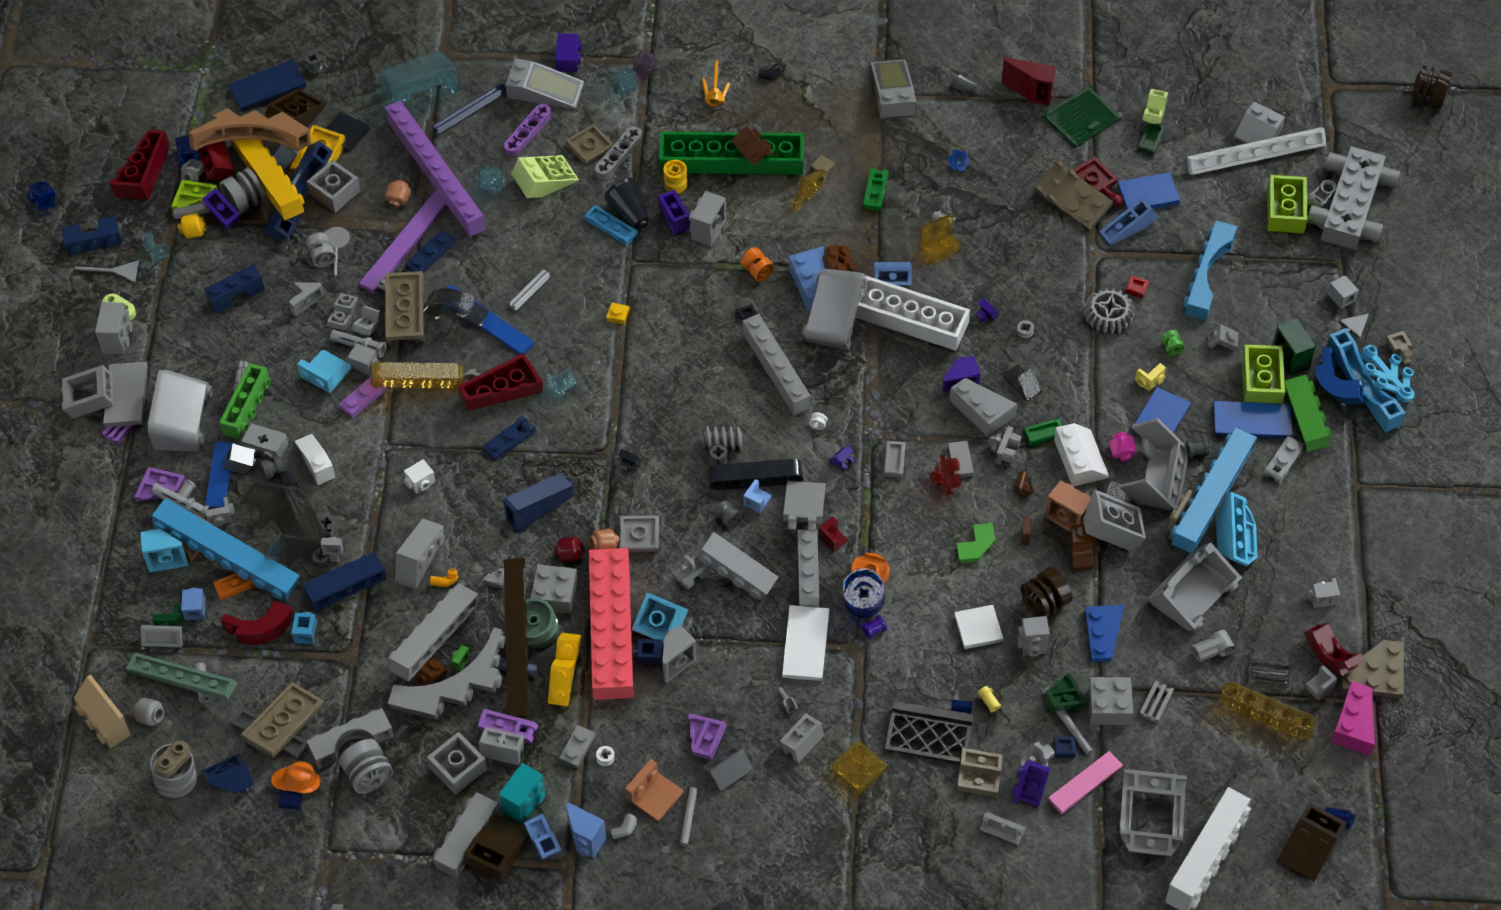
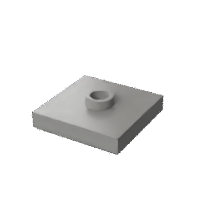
M620 516L619 548H628L629 553L659 552V516Z

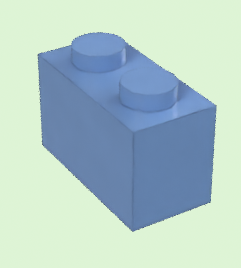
M874 262V278L893 285H912L911 262Z

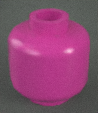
M1127 432L1114 434L1109 441L1113 458L1120 459L1121 462L1131 460L1132 456L1136 453L1133 436L1127 434Z

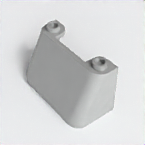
M823 268L822 272L818 271L816 282H818L808 324L804 325L802 335L805 336L807 342L849 351L851 346L850 337L853 333L852 328L860 297L863 295L862 289L866 288L867 278L864 273Z
M169 370L158 371L148 420V434L154 450L199 452L200 444L204 442V434L201 433L199 428L204 401H208L209 397H212L213 388L209 385V382Z
M1210 542L1197 548L1193 554L1190 553L1148 597V601L1187 631H1196L1203 625L1201 622L1203 620L1202 615L1223 593L1227 591L1229 593L1233 592L1239 586L1237 583L1242 577Z

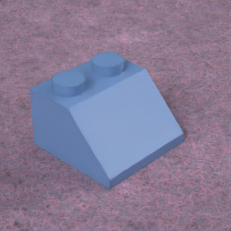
M568 802L566 805L568 823L575 849L580 855L584 857L589 856L594 859L606 840L604 820Z

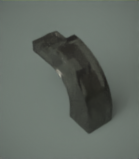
M450 288L434 290L429 294L424 303V312L435 319H438L444 313H452L463 317L479 328L482 326L489 310L476 303V298L472 295Z

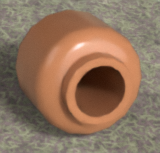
M395 180V182L389 183L385 199L391 207L399 208V206L407 204L411 190L406 182Z
M612 529L595 530L592 536L589 537L591 550L616 549L619 545V537Z

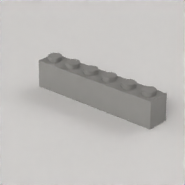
M760 314L742 320L744 337L793 416L809 410L811 407L809 392Z
M459 583L453 589H450L446 597L436 604L435 609L425 616L423 622L413 629L412 634L408 638L403 639L400 647L396 651L391 652L388 657L389 671L410 681L478 607V593Z

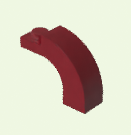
M274 601L269 611L260 619L245 621L224 613L221 623L225 632L231 635L235 634L238 643L259 645L270 642L282 635L288 629L295 616L291 606Z
M1319 623L1303 632L1312 651L1320 662L1336 675L1343 676L1359 666L1358 663L1364 660L1361 653L1348 652L1338 643L1329 623Z

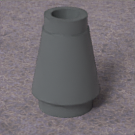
M955 73L950 87H953L954 90L974 93L977 83L961 73Z

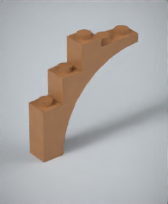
M224 109L214 114L212 121L188 132L190 147L194 150L209 144L233 139L272 141L288 146L295 151L311 145L310 129L283 112L268 119L255 110L240 117L231 110Z

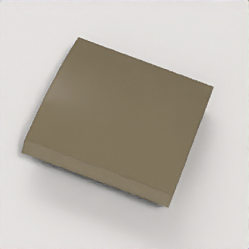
M962 748L956 790L997 797L1003 755Z

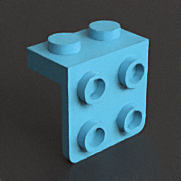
M325 350L320 351L311 363L303 359L297 363L301 378L328 393H331L351 370L349 363Z

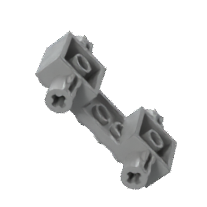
M1352 146L1348 156L1333 152L1329 153L1325 170L1333 171L1341 177L1330 210L1312 205L1307 219V223L1317 225L1323 229L1322 241L1354 250L1357 249L1359 240L1379 241L1383 224L1366 220L1371 201L1377 186H1388L1395 189L1400 175L1399 170L1383 166L1386 158L1385 155Z

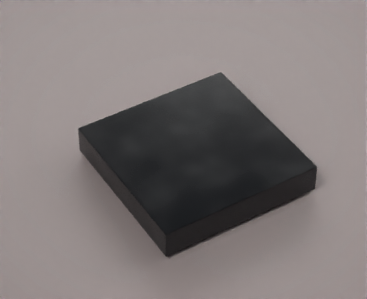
M340 111L325 129L344 135L345 140L342 147L344 151L350 153L370 130V127Z

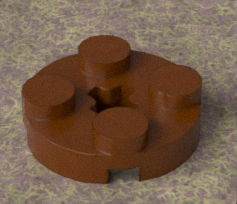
M833 244L824 250L823 262L826 269L852 272L857 270V265L849 254L850 251L847 246Z

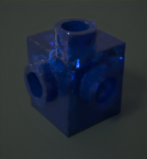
M39 181L28 185V201L38 211L55 207L54 188L50 187L46 181Z

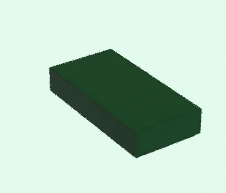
M1148 123L1137 151L1154 156L1166 131V126Z

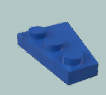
M1124 605L1085 607L1084 613L1091 662L1112 661Z

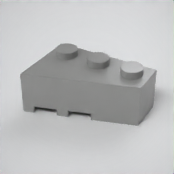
M966 378L951 387L950 401L987 437L1016 417V403Z
M422 519L396 552V583L417 589L438 548L445 540L443 525L426 519Z

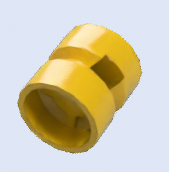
M680 160L668 161L663 168L664 187L668 192L675 190L677 194L681 193L687 188L686 165Z

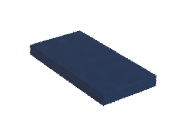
M293 59L228 84V88L241 112L282 97L297 88L303 89L307 87Z

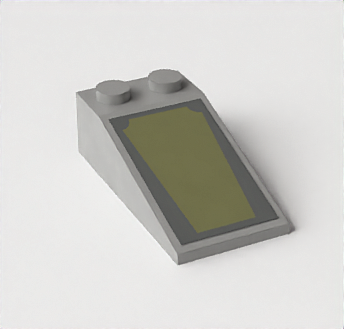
M515 58L506 82L507 98L576 109L584 81L536 62Z
M906 59L871 62L880 118L915 115L916 98Z

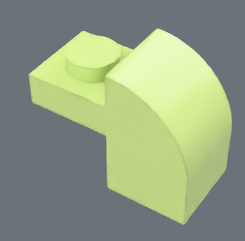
M1155 89L1150 90L1143 115L1144 121L1151 124L1162 123L1168 92Z

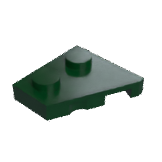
M1070 673L1065 674L1061 680H1058L1043 695L1052 712L1084 708L1087 704L1086 699Z

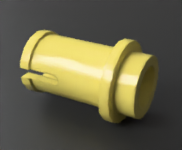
M985 686L978 691V698L984 701L990 713H994L1001 708V704L993 695L992 688Z

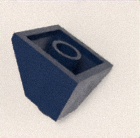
M239 753L201 770L208 784L233 793H244L250 790L251 786L255 785L247 765Z

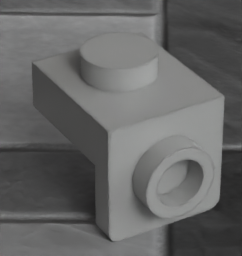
M368 306L362 307L361 317L353 323L352 331L367 336L372 334L379 327L380 311Z
M1222 324L1209 332L1208 347L1213 348L1220 344L1232 351L1238 348V332Z
M227 497L223 498L224 507L205 510L207 520L213 526L218 527L233 522L234 506L233 503H229Z

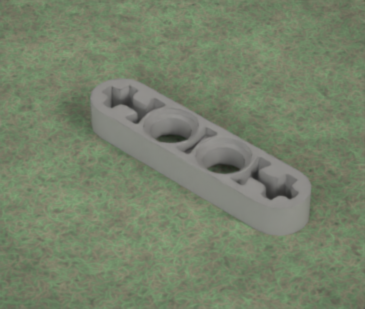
M630 127L596 164L595 173L597 178L601 180L608 179L642 141L641 129ZM621 145L628 146V148L625 150H622L619 147ZM614 156L618 158L617 161L609 160L610 157Z

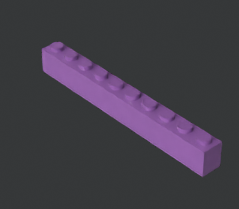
M401 100L386 106L387 122L434 188L437 189L469 237L486 230L484 215Z

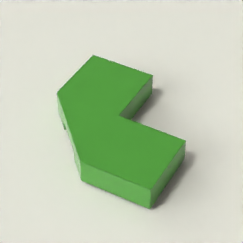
M992 523L973 525L975 541L957 543L959 563L979 561L984 553L994 545L995 534Z

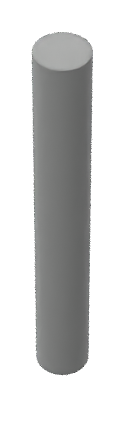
M694 787L689 788L680 845L684 847L688 846L697 788Z

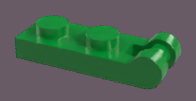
M877 168L870 169L863 209L881 211L889 170L883 169V171H879Z

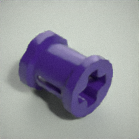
M877 615L869 623L861 624V629L865 637L871 640L879 632L887 631V625L884 619Z

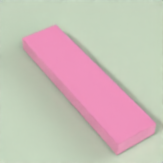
M1108 751L1048 797V801L1063 815L1123 768V764Z

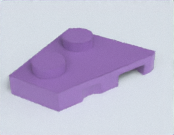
M148 467L134 496L135 501L158 499L159 497L150 494L155 483L178 493L185 481V476Z
M689 714L693 756L712 760L727 727L726 723Z

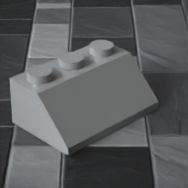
M1097 490L1093 492L1083 517L1086 534L1132 551L1146 539L1139 507Z

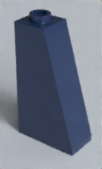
M559 473L504 498L506 521L517 533L571 498L574 487L572 481Z

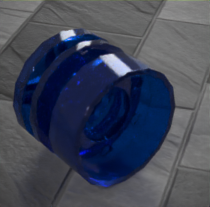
M865 568L849 573L842 587L844 602L848 611L861 618H868L878 614L885 603L884 584L881 577L873 570ZM861 594H863V595H865V596L868 594V598H865V597H862V598H861Z

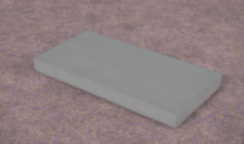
M147 362L109 364V372L112 374L113 405L105 408L104 427L143 425L148 372Z

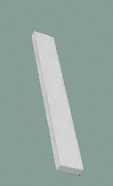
M1320 127L1188 156L1189 174H1199L1326 146L1325 129Z

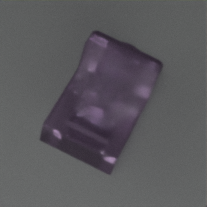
M641 50L637 55V60L631 69V73L646 80L655 67L656 59L651 53Z

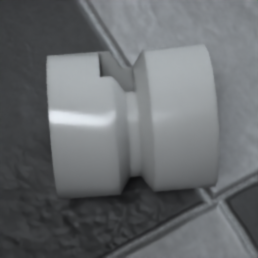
M315 233L307 239L306 245L316 267H326L335 261L336 255L326 233Z

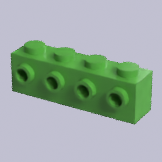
M248 364L219 422L223 436L241 440L243 434H246L248 424L255 416L257 405L262 402L263 393L270 386L271 379L266 367Z
M1302 375L1284 381L1285 389L1307 452L1329 446V438L1332 437L1328 426H1324L1323 422H1326L1323 411L1319 412L1318 407L1321 405L1318 396L1313 395L1315 388L1312 380L1308 381L1307 375Z

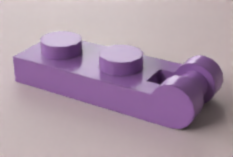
M373 372L368 380L339 403V408L351 418H354L389 388L390 382L387 379H382L378 372Z
M484 709L477 727L480 731H484L485 727L524 735V744L531 745L534 739L533 733L537 731L538 724L533 721ZM521 728L526 729L525 733H524V732H520V729H521Z

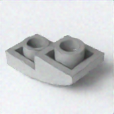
M340 293L334 303V311L327 321V327L345 331L355 311L358 297Z

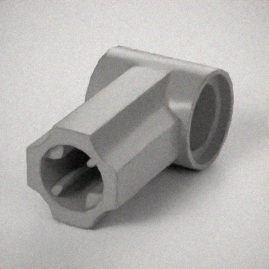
M1220 630L1209 639L1192 645L1193 655L1196 661L1198 660L1199 662L1217 655L1221 657L1227 656L1235 650V646L1225 630Z

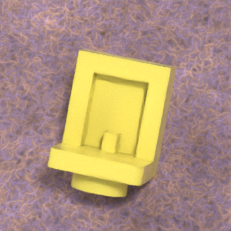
M1160 363L1149 374L1139 368L1136 372L1135 381L1139 386L1150 391L1157 384L1160 385L1164 381L1166 367Z

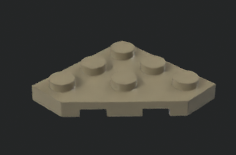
M1383 640L1363 655L1364 660L1358 663L1359 666L1341 677V692L1348 693L1353 681L1371 687L1372 695L1403 698L1404 642Z

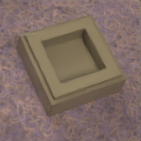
M821 155L811 165V170L826 178L836 167V163Z

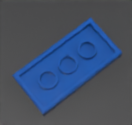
M1214 401L1215 436L1227 437L1229 433L1232 434L1235 428H1238L1257 438L1286 439L1287 436L1292 437L1290 404Z

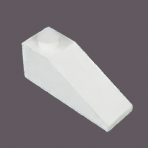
M313 434L295 441L317 485L335 478L333 465Z

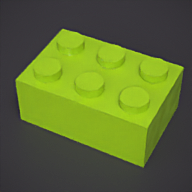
M1270 175L1267 187V231L1304 234L1307 223V177Z
M1244 345L1242 354L1244 402L1283 403L1285 395L1283 346Z

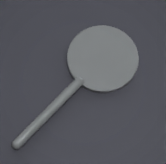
M332 227L325 232L329 236L336 255L333 270L334 276H337L338 249L345 247L350 241L349 232L342 227Z

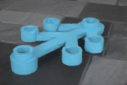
M1368 345L1364 347L1360 354L1361 358L1366 362H1374L1381 370H1376L1375 365L1372 363H1366L1363 368V372L1366 375L1378 377L1374 383L1375 386L1379 389L1396 393V398L1401 402L1407 403L1411 401L1415 396L1414 391L1410 387V379L1414 372L1411 368L1405 367L1401 372L1402 383L1398 380V366L1402 361L1401 356L1392 354L1389 359V369L1377 356L1378 353L1375 346Z

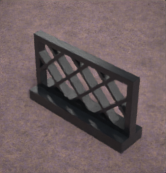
M893 701L885 751L960 764V758L953 757L950 750L958 745L961 749H968L974 714ZM895 717L904 718L907 725L898 730L894 724ZM922 721L928 728L918 733L913 724ZM937 725H944L948 731L938 736L933 728ZM910 727L915 736L906 741L901 732ZM958 728L967 729L966 736L960 740L953 733ZM931 731L936 739L926 744L921 736ZM951 734L956 743L947 748L941 739ZM897 735L904 742L899 747L890 746L891 739ZM919 739L924 747L920 750H913L909 744ZM939 742L944 751L935 754L929 747Z

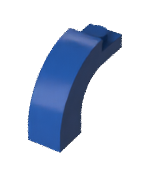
M1323 347V354H1320L1321 365H1315V373L1325 392L1332 399L1343 404H1363L1364 386L1359 379L1341 380L1335 377V353L1331 347Z

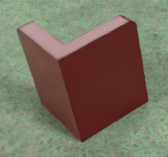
M832 516L818 527V538L833 552L847 543V537L838 530V520Z

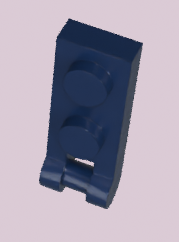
M520 416L514 424L482 446L483 450L494 461H497L532 436L536 428L532 424H528L524 416Z

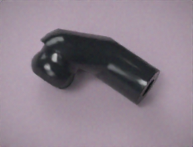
M777 63L769 70L759 69L758 77L776 79L783 72V66Z

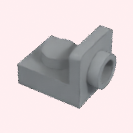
M190 159L181 166V181L199 182V176L205 172L202 162Z

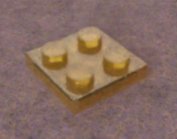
M859 740L830 765V770L859 795L888 769V765Z

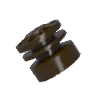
M1423 65L1414 82L1412 100L1417 101L1419 94H1421V103H1424L1428 96L1431 97V106L1442 108L1453 73L1441 70L1436 77L1434 76V67L1431 68L1429 74H1426L1428 66Z
M1052 567L1042 571L1037 575V578H1031L1020 587L1025 604L1036 617H1048L1055 613L1056 609H1061L1072 602L1073 599L1069 584L1061 573Z

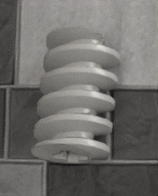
M706 426L703 432V450H705L706 445H708L709 450L714 445H723L728 450L729 445H731L732 450L735 451L738 445L740 451H742V432L740 428L737 427L736 431L733 432L732 427L729 426L726 432L724 426H722L720 432H718L717 427L714 426L712 432H710L709 426Z

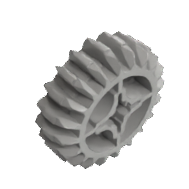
M1107 288L1104 291L1099 289L1097 293L1093 292L1091 297H1088L1084 306V316L1087 323H1091V328L1097 327V332L1103 330L1104 334L1111 332L1113 335L1114 331L1120 333L1122 329L1126 330L1130 326L1134 318L1135 308L1132 305V299H1128L1127 294L1122 295L1121 290L1115 292L1114 288L1112 291H1108Z

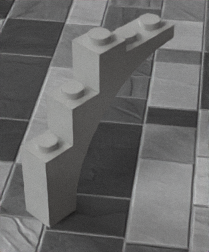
M494 627L481 653L469 666L455 676L426 686L408 687L393 685L388 701L390 708L437 720L439 714L441 715L444 710L443 701L467 706V702L471 701L473 696L472 688L495 693L496 688H499L502 682V676H500L499 670L495 668L499 665L500 655L498 654L500 648L504 647L506 641L502 629Z

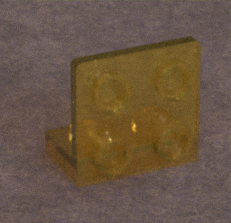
M952 213L941 216L939 219L925 223L920 227L919 251L929 264H933L961 251L962 246L952 234L954 219Z

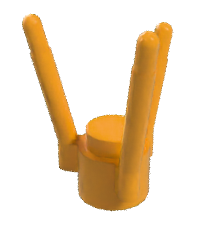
M717 60L714 67L713 88L709 92L706 80L702 78L705 102L713 107L724 103L730 82H727L723 93L717 88Z

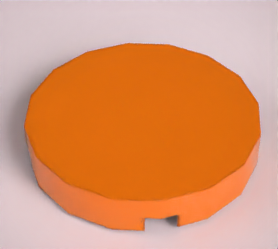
M865 553L863 556H858L851 564L850 574L857 586L873 590L880 588L887 582L890 567L882 556L876 553Z

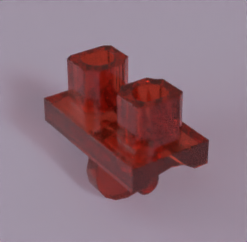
M940 455L941 470L940 467H935V471L930 473V480L936 482V486L942 485L946 488L947 494H952L953 488L962 486L960 475H951V472L960 470V463L957 458L947 459L946 455Z

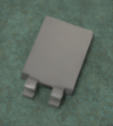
M787 481L783 521H789L788 529L796 530V523L798 521L808 522V530L816 531V523H822L826 483Z

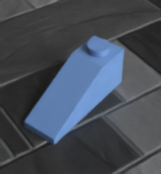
M1142 197L1100 230V233L1112 245L1145 229L1157 220L1159 216Z

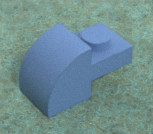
M543 814L523 823L540 859L547 858L561 851L560 845Z

